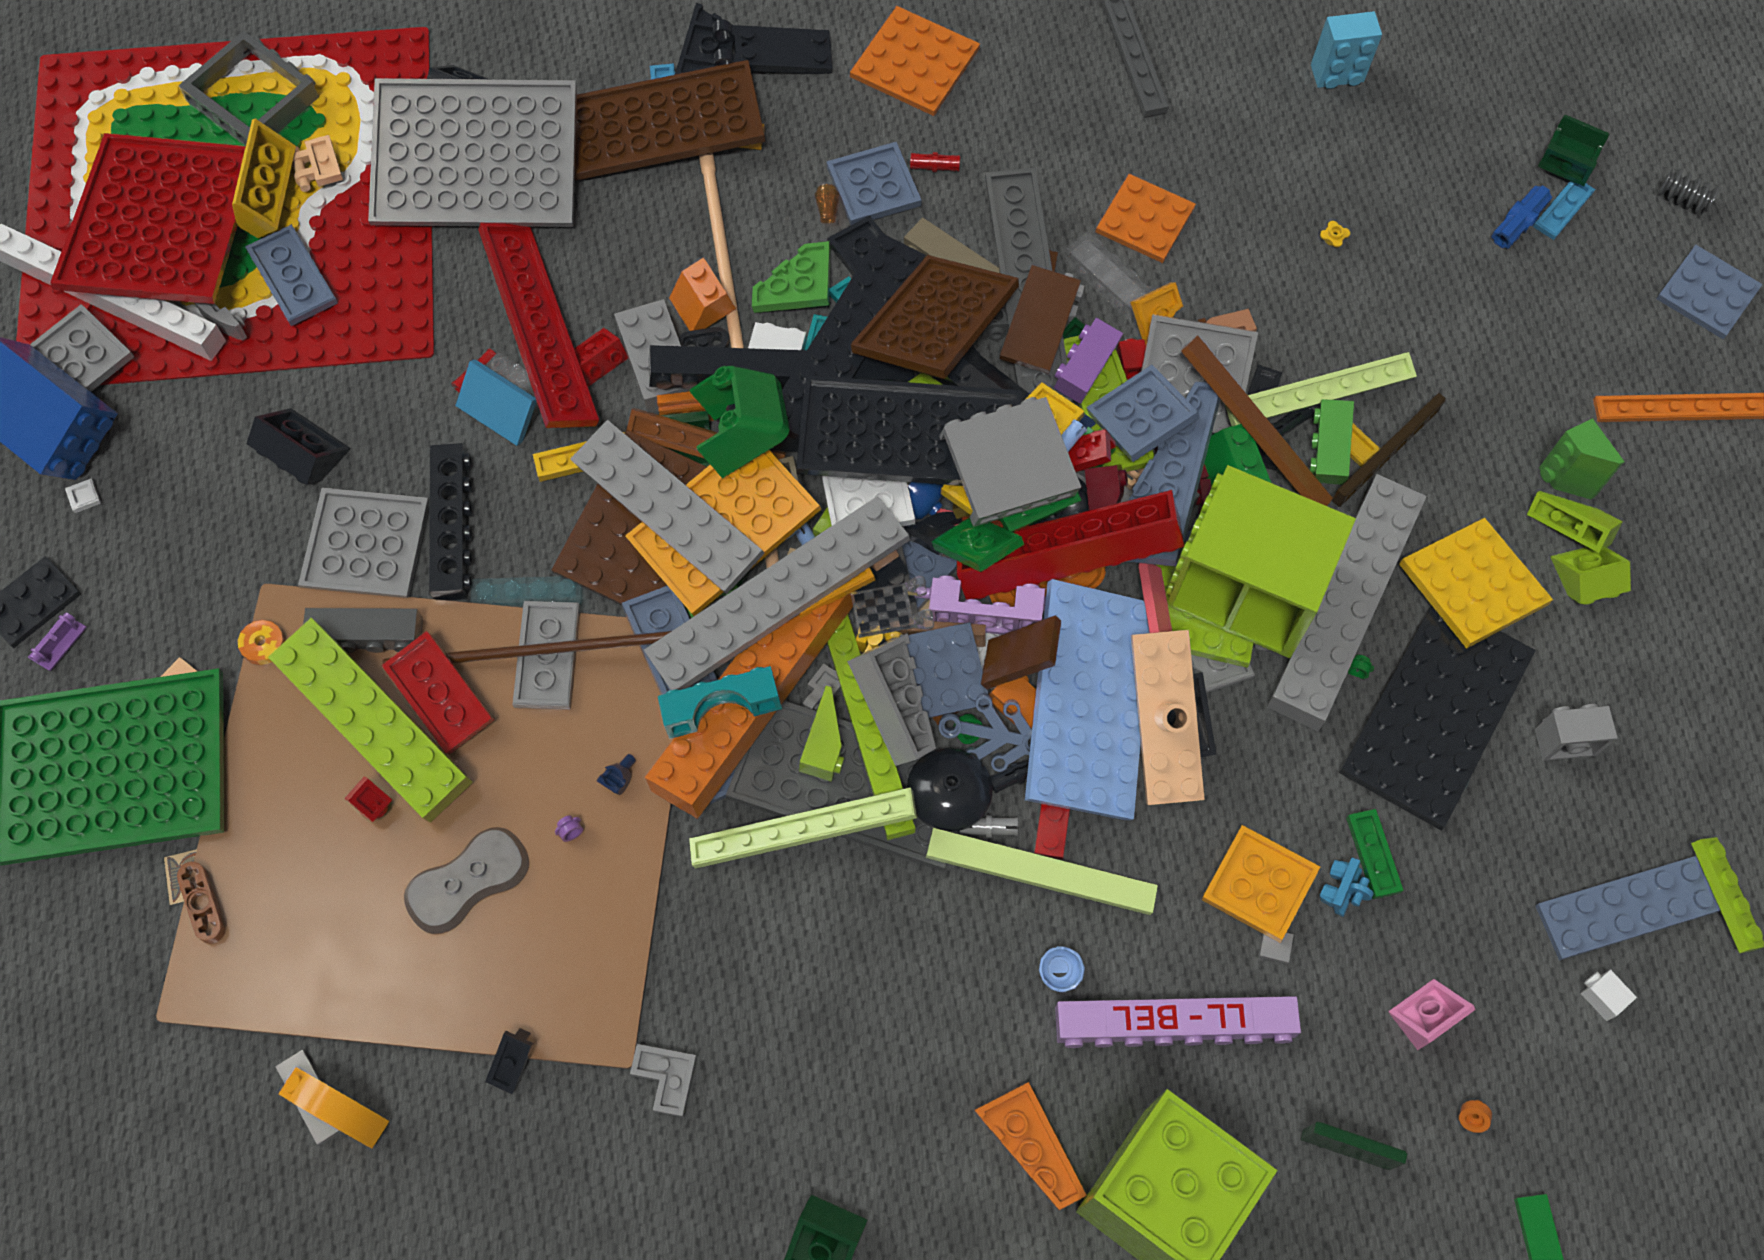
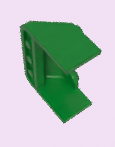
M722 366L713 375L690 389V393L714 421L720 418L719 432L696 446V448L722 478L781 443L789 433L781 383L773 374L735 366ZM735 404L734 410L726 411L728 405Z

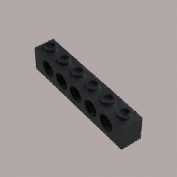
M462 443L430 445L429 593L436 600H467V590H472L471 574H467V566L472 565L471 550L467 549V541L472 540L471 526L467 525V517L472 516L470 500L467 501V493L472 492L470 476L467 477V469L472 468L470 453H466ZM450 472H456L452 476H447ZM456 495L454 499L447 500L448 497ZM456 519L453 524H447L448 521ZM450 544H457L452 549H446ZM457 568L454 573L446 574L449 569Z

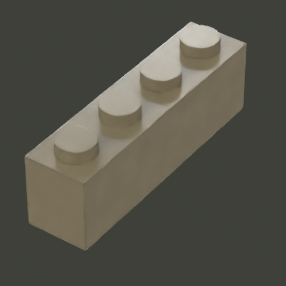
M923 217L904 237L905 245L925 254V257L931 255L999 273L997 266Z

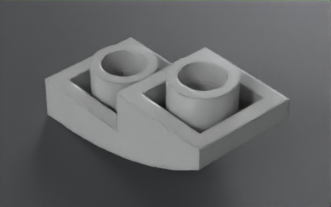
M195 303L201 315L206 320L216 324L221 332L240 340L247 338L242 329L246 325L237 313L232 315L226 307L219 309L216 304Z

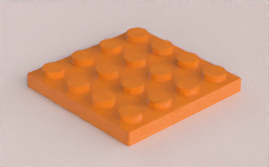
M896 6L850 71V77L935 116L980 49V43Z

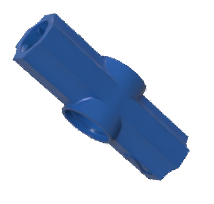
M1543 185L1534 186L1521 202L1517 201L1506 215L1505 220L1493 232L1491 237L1494 243L1501 248L1509 249L1523 232L1526 233L1529 226H1533L1540 213L1553 198L1550 190Z

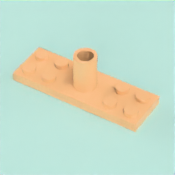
M1189 630L1131 635L1147 805L1205 800ZM1173 709L1176 713V721L1171 726L1167 722V715Z

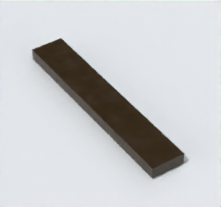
M1440 393L1433 397L1337 490L1332 502L1341 507L1440 411L1446 398Z

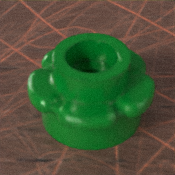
M1355 655L1348 674L1366 679L1369 677L1370 672L1374 671V666L1368 657Z

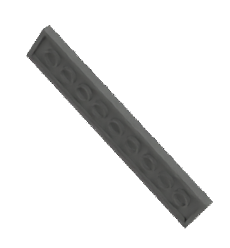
M1036 167L985 173L999 273L1019 278V287L1004 304L1008 330L1031 265L1052 271ZM1063 336L1049 374L1018 364H1014L1016 383L1029 394L1042 382L1073 403V399L1054 389L1058 380L1054 376L1062 363L1067 365Z

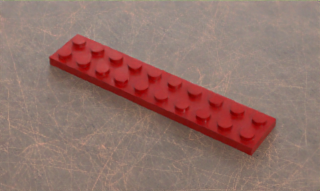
M480 223L478 231L545 427L597 426L599 418L530 226L507 223Z

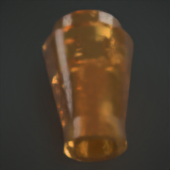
M820 185L814 194L820 214V222L834 223L839 192L834 185Z

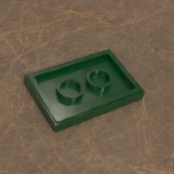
M1319 1121L1303 1129L1300 1139L1301 1141L1389 1171L1404 1165L1408 1154L1404 1150Z

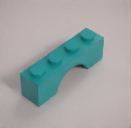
M771 666L765 668L757 667L750 670V672L739 675H727L720 680L712 682H700L693 687L682 690H670L658 696L663 724L669 739L698 732L702 717L711 708L720 704H739L748 709L753 716L782 709Z

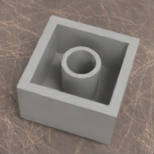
M1588 704L1580 707V709L1571 710L1568 706L1555 708L1535 729L1543 761L1598 756L1617 739L1610 707H1598L1597 704Z

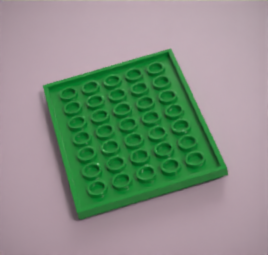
M219 668L0 700V866L224 833L223 672Z

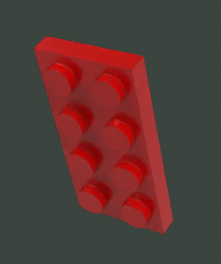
M428 631L424 632L381 665L448 755L494 721L486 707Z

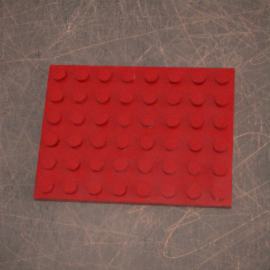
M104 133L50 281L52 289L57 291L215 304L237 230L232 203L246 146Z

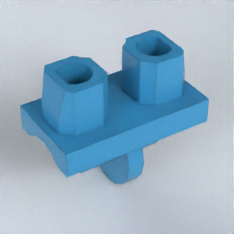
M1351 858L1350 863L1334 860L1330 876L1342 881L1340 887L1337 888L1325 884L1320 894L1321 901L1334 907L1335 913L1344 917L1350 901L1352 905L1359 906L1361 900L1369 901L1374 894L1372 890L1367 888L1370 880L1361 877L1362 869L1359 868L1361 862L1355 858Z

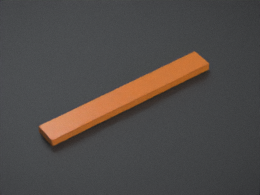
M1764 393L1595 396L1593 399L1598 422L1764 419Z

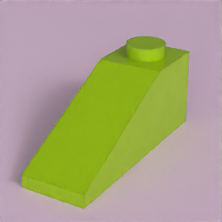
M1542 491L1537 492L1527 513L1528 516L1598 553L1612 544L1623 522L1600 509Z
M826 685L800 760L799 772L832 782L834 774H840L845 757L840 756L842 746L832 688Z

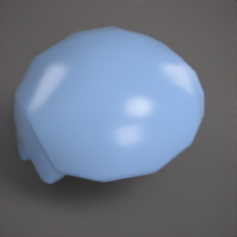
M1064 946L1049 949L1041 958L1039 973L1043 983L1057 992L1075 989L1083 980L1085 971L1080 955L1076 951ZM1053 973H1066V975L1056 977Z

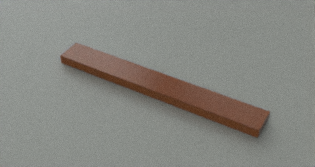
M1198 335L1181 350L1184 356L1298 493L1303 497L1328 506L1333 499L1332 496Z

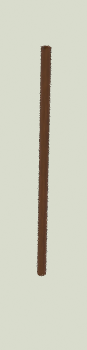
M671 631L449 652L445 654L452 663L649 645L655 643ZM390 658L383 659V664Z

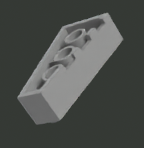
M908 633L889 640L847 661L895 766L917 760L936 749L928 714L926 711H923L921 705L922 689L921 686L916 685L913 669H916L914 657H909L907 644H910Z

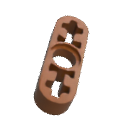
M187 862L179 868L177 880L194 933L197 938L205 943H216L225 934V924L208 872L197 862ZM192 870L199 873L195 876V881L201 888L195 889L194 884L187 879L191 876L190 872ZM207 895L209 899L208 905L202 910H195V899L198 896ZM207 916L208 921L216 926L212 929L213 934L208 935L203 932L207 930L206 920L201 917Z

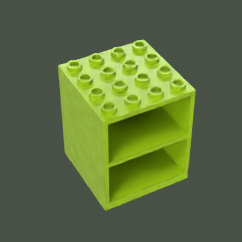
M1227 465L1223 475L1217 474L1211 491L1201 509V513L1191 531V535L1183 548L1166 594L1170 595L1167 604L1171 608L1291 658L1318 612L1356 518Z
M1167 1089L1143 1112L1076 1213L1138 1260H1220L1278 1170Z

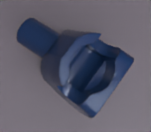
M627 754L620 763L606 766V771L596 781L614 793L621 795L631 780L629 769L636 762V759L631 754Z

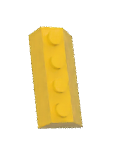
M255 118L251 122L232 207L237 226L256 238H260L278 229L296 146Z

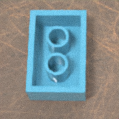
M1375 11L1326 18L1311 62V68L1318 88H1334L1344 84L1355 86L1365 81L1382 37Z

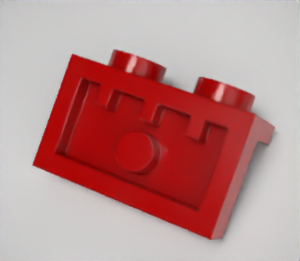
M602 328L574 348L587 386L592 385L628 359L620 339L605 328Z
M1106 429L1081 436L1068 452L1075 472L1111 462V449L1116 447V442Z

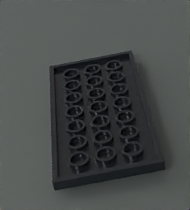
M806 375L796 474L963 486L946 439L940 440L939 437L945 424L956 419H960L961 422L969 420L973 415L980 412L990 414L996 412V409L1004 405L1010 404L1012 407L1020 405L1022 402V390Z
M1431 605L1339 773L1442 831L1536 650L1501 631L1466 648Z

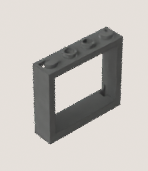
M245 31L178 85L186 102L244 146L247 143L250 127L204 94V92L250 53L297 86L259 119L261 123L276 133H279L319 98L314 86L316 83L309 75L300 73L290 61L285 62L274 49L269 50L256 36L251 37Z

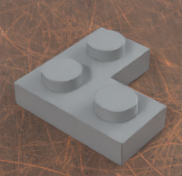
M637 1044L630 1075L659 1081L653 1112L684 1118L697 1059L696 1055Z

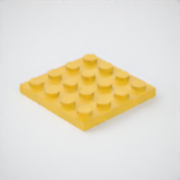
M1486 518L1403 558L1399 564L1466 648L1539 611L1553 601L1552 597Z

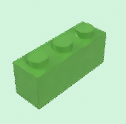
M1322 399L1320 408H1315L1313 424H1318V433H1313L1312 449H1316V458H1311L1310 471L1315 474L1320 483L1343 485L1348 481L1354 401Z

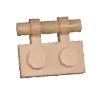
M329 135L305 141L306 150L300 151L299 147L296 146L292 167L295 169L294 178L301 191H309L311 189L309 183L316 179L318 186L343 180ZM307 162H311L312 167L305 169L304 165Z

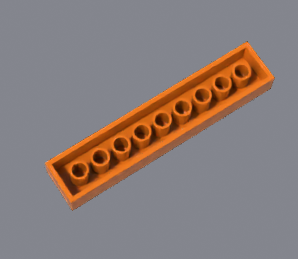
M855 591L828 605L825 604L811 611V614L800 618L799 615L795 616L736 655L718 680L727 675H739L750 672V670L757 667L765 668L771 666L780 703L782 704L855 605ZM724 703L711 708L702 717L698 732L675 737L645 776L651 792L698 819L776 711L753 716L748 709L734 703Z

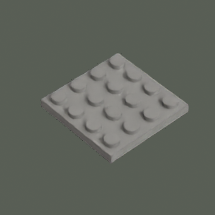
M1152 314L1141 371L1153 365L1186 399L1195 382H1206L1181 351L1198 335L1246 393L1258 336L1257 331ZM1220 400L1213 433L1232 427L1222 400Z
M321 488L298 586L300 588L401 598L410 597L430 505L429 499L425 497Z

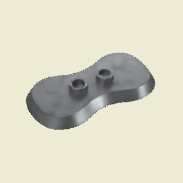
M489 828L478 833L468 843L462 853L451 862L422 871L409 882L404 893V903L408 914L415 924L427 933L439 934L454 929L480 900L487 896L507 891L522 881L529 867L527 852L520 840L505 828Z

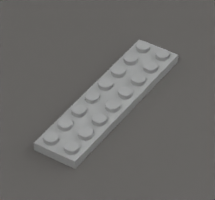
M607 420L571 458V461L726 595L763 556L764 552L610 421Z

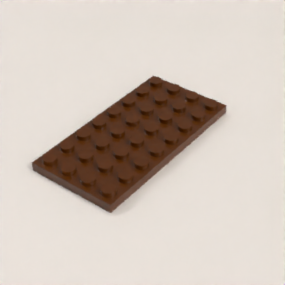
M748 60L577 94L575 180L766 142Z

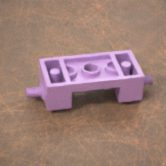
M952 576L933 578L930 588L916 586L913 588L915 598L930 600V621L986 625V633L1003 635L1041 621L1042 614L1045 611V589L1039 588L1035 584L1017 586L1015 607H1009L1007 603L995 602L993 605L981 604L980 601L973 599L961 602V580H956Z

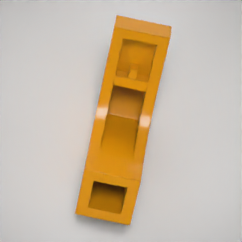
M295 1067L279 1092V1095L371 1149L389 1123V1120Z

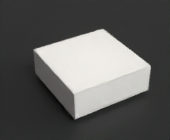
M92 479L65 488L74 513L101 504Z

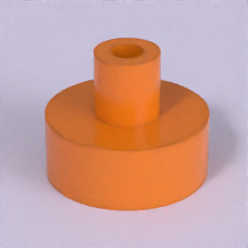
M1479 1100L1465 1102L1459 1114L1461 1125L1468 1131L1482 1133L1489 1129L1492 1120L1491 1109Z

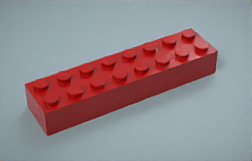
M1169 490L1027 526L1014 532L1022 536L1023 546L982 572L957 561V576L961 580V587L966 600L982 599L988 595L1010 592L1016 589L1017 586H1023L1024 584L1038 585L1051 579H1063L1069 575L1081 572L1088 573L1109 565L1116 566L1122 562L1145 559L1150 555L1162 552H1173L1178 548L1184 547L1181 522L1173 491Z

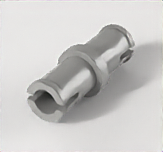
M986 815V818H982L972 827L960 830V835H986V838H992V835L1018 836V827H1006L1018 826V817L992 818V815Z

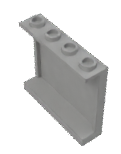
M1031 397L1014 407L1010 404L1004 405L996 409V412L990 414L980 412L966 421L961 422L960 419L950 421L945 424L939 436L940 440L946 439L973 510L970 516L973 527L1073 497L1081 489L1080 482L1046 397L1041 399Z

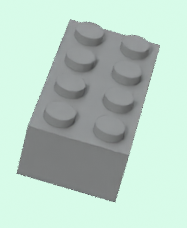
M664 299L615 313L617 329L646 411L650 413L659 411L657 395L689 392L690 390L685 388L660 389L649 387L648 358L650 345L681 346Z

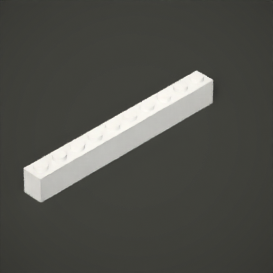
M0 224V261L51 285L50 281L61 251ZM64 291L212 361L226 342L216 324L165 300Z

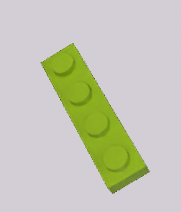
M1717 837L1700 839L1691 843L1739 953L1764 948L1762 931L1756 925L1750 912V904L1742 894L1738 885L1737 875L1729 865L1723 845Z

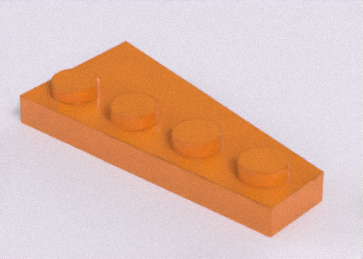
M1029 1082L975 1110L976 1114L1058 1210L1087 1196Z

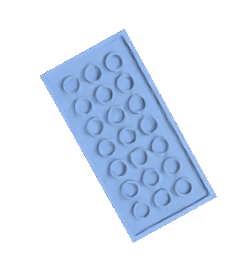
M1051 579L1047 582L1044 619L1056 615L1061 620L1055 666L1038 672L1025 801L1130 821L1134 819L1140 754V732L1131 635L1150 633L1145 602L1131 597Z

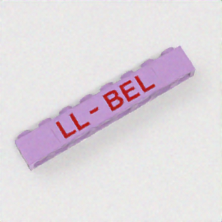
M1297 997L1057 1002L1055 1007L1057 1043H1065L1066 1048L1083 1047L1085 1042H1095V1047H1111L1113 1042H1125L1127 1047L1142 1046L1143 1041H1155V1046L1173 1045V1041L1184 1040L1185 1045L1190 1046L1201 1045L1203 1040H1214L1216 1045H1227L1233 1043L1232 1039H1244L1245 1044H1259L1263 1042L1262 1039L1274 1038V1043L1283 1044L1293 1042L1292 1038L1297 1037L1301 1033Z

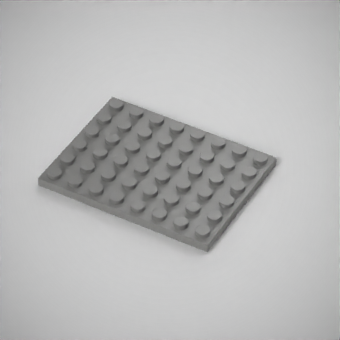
M375 78L368 218L370 225L480 226V223H507L535 227H573L577 107L576 80Z

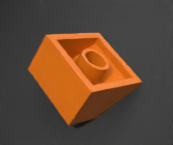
M704 257L681 272L669 297L689 331L706 329L736 309Z

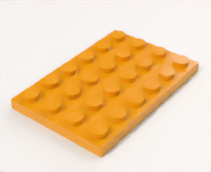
M770 450L724 478L709 465L686 484L697 496L764 552L763 556L752 568L821 510L820 505ZM643 522L626 535V538L693 616H696L723 593L720 588Z

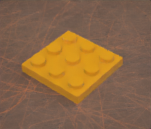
M1242 825L1208 886L1202 901L1281 943L1320 866Z

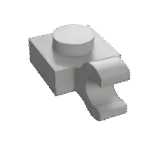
M825 664L820 667L807 684V689L812 692L803 702L804 707L816 711L826 685L832 688L833 699L841 690L835 670Z

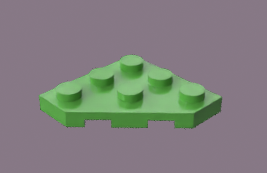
M830 242L804 244L797 250L798 254L790 261L786 259L771 271L772 276L765 282L759 281L753 286V312L759 313L829 305Z

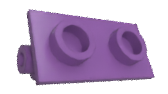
M67 612L63 616L59 615V620L35 649L32 648L30 650L32 653L28 656L29 659L50 672L87 628Z

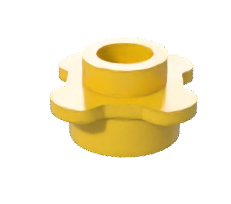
M1330 221L1326 230H1322L1320 233L1321 239L1334 247H1341L1343 240L1350 236L1349 229L1338 225L1336 221Z

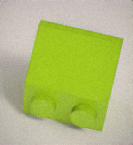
M1589 547L1551 556V560L1567 595L1580 604H1591L1598 599L1618 597L1621 593L1631 591L1630 561L1608 548L1598 553Z

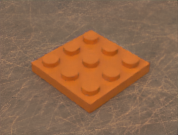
M1128 174L1098 224L1096 233L1163 263L1195 209L1196 204Z

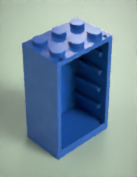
M0 337V442L39 474L76 480L85 471L87 463L98 450L100 442L106 432L112 427L118 413L31 345Z

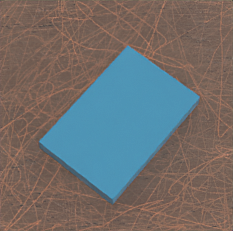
M475 359L469 362L455 406L517 446L524 440L537 401L535 397Z

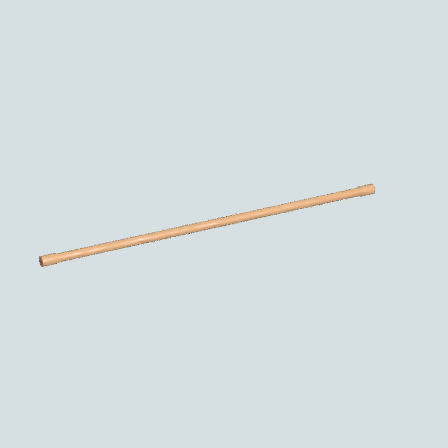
M712 152L699 155V161L704 178L720 283L736 307L734 311L726 315L731 348H744L717 187L716 167ZM777 547L765 557L766 568L779 561Z

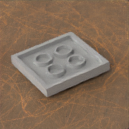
M82 304L30 344L90 392L134 358L133 354Z

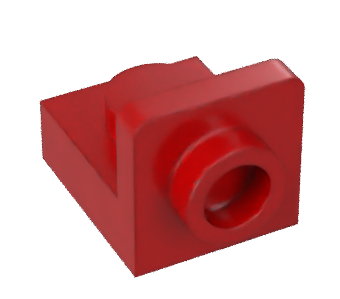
M365 776L344 798L364 818L371 822L382 817L388 810V804L392 801L387 794Z

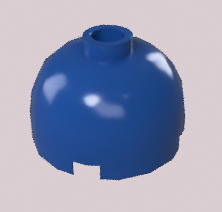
M911 482L908 485L915 520L922 519L928 514L934 515L943 506L939 502L943 496L941 494L943 484Z

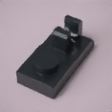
M519 1028L516 1034L508 1031L504 1032L487 1075L486 1083L510 1094L515 1092L534 1043L528 1041L531 1035L530 1032Z

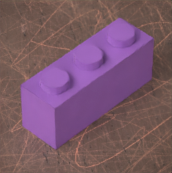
M1098 318L1094 320L1091 326L1086 324L1078 337L1082 339L1079 346L1075 343L1073 344L1067 355V358L1070 359L1067 365L1062 363L1054 376L1058 379L1054 389L1081 404L1119 343L1123 333Z

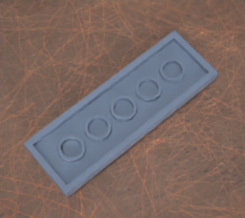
M1696 856L1536 905V909L1559 961L1721 911Z

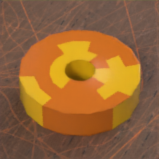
M254 621L240 632L238 649L242 656L252 664H269L272 661L268 656L285 642V636L281 629L271 621ZM260 640H266L263 645H258Z

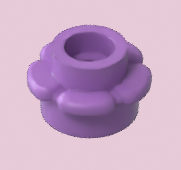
M571 815L563 817L557 823L558 827L555 830V834L559 835L564 842L577 838L583 832L580 824L581 819L579 817L573 818Z

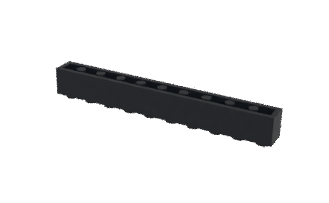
M650 345L648 358L649 387L660 389L685 388L690 390L713 375L718 368L722 366H735L773 374L779 380L783 389L807 350ZM866 357L853 379L908 382L914 378V370Z

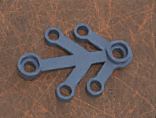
M988 694L978 695L975 705L978 711L983 712L992 727L963 722L957 715L952 713L943 715L939 721V731L946 738H955L962 733L990 739L977 748L969 747L965 750L968 753H975L979 761L1006 743L1017 745L1005 754L996 753L992 756L991 766L997 772L1006 770L1009 764L1025 754H1030L1028 740L1031 738L1032 728L1021 714L1020 704L1016 700H1007L1003 705V712L1006 717L1012 718L1020 733L1011 732L1007 729L993 708L992 698ZM982 699H987L989 701V705L987 707H981L978 704L979 701ZM1009 705L1017 707L1014 713H1009L1006 709ZM953 720L956 725L953 728H947L945 722ZM998 758H1001L1005 761L1004 765L1001 767H998L994 764L995 760Z

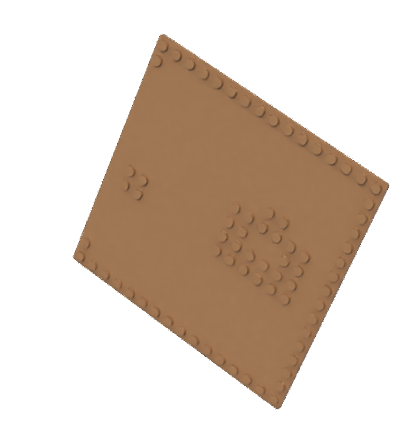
M264 584L260 589L253 622L259 620L273 622L281 629L286 641L303 625L305 608L418 609L423 618L422 634L426 631L430 632L443 651L449 653L519 646L523 608ZM579 614L577 640L634 635L627 617ZM260 640L258 645H263L266 640ZM639 645L576 651L570 710L513 707L518 657L453 663L494 718V721L450 755L446 754L473 783L431 823L423 819L273 662L257 665L243 658L224 736V833L200 836L194 862L199 863L208 872L225 924V934L221 940L213 944L205 943L197 938L184 902L156 1015L157 1020L170 1024L495 1056L505 1031L516 1034L519 1028H522L531 1033L528 1041L534 1043L528 1059L630 1069L637 1045L671 810L670 802L651 792L645 776L674 739H669L665 730L658 696L661 694ZM355 649V652L348 653L441 748L381 666L383 659L392 658L398 652L395 650H383L381 653H372L364 649ZM627 754H631L636 759V762L629 769L631 780L621 795L614 793L596 781L606 771V766L620 763ZM364 776L392 799L388 804L387 812L379 819H375L374 822L364 818L357 809L344 799ZM569 815L573 818L579 817L583 832L577 838L564 842L559 835L555 834V830L558 827L557 823L560 819ZM489 828H505L520 840L527 852L529 867L525 877L518 885L507 891L496 893L480 900L471 908L462 922L450 931L432 934L425 932L415 924L407 912L404 903V893L409 882L417 874L451 862L462 853L468 843L478 833ZM192 870L190 881L194 884L195 889L201 888L195 881V876L199 873ZM201 895L195 899V910H202L208 905L209 899L207 895ZM207 916L201 917L206 920L207 930L203 932L208 935L213 934L212 929L216 926L208 921Z

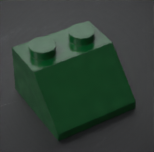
M810 1195L799 1217L784 1260H852L868 1220L814 1195Z

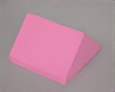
M1433 979L1392 1008L1389 1013L1416 1049L1419 1050L1472 1013L1475 1007Z

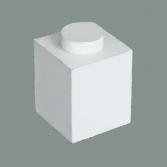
M1612 970L1602 975L1598 971L1595 972L1584 982L1587 988L1580 993L1606 1021L1619 1015L1637 998Z

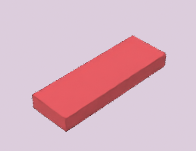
M1139 563L1138 567L1150 633L1172 631L1162 570L1154 564Z

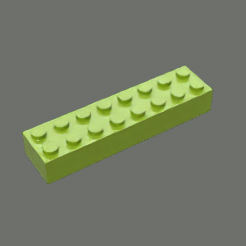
M310 618L268 656L423 819L431 823L473 783L313 618Z

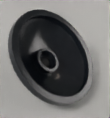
M943 748L924 755L913 766L907 781V788L913 790L917 817L930 827L944 831H960L975 825L986 814L992 800L993 786L987 769L975 756L959 749ZM952 779L957 785L949 786L946 781Z

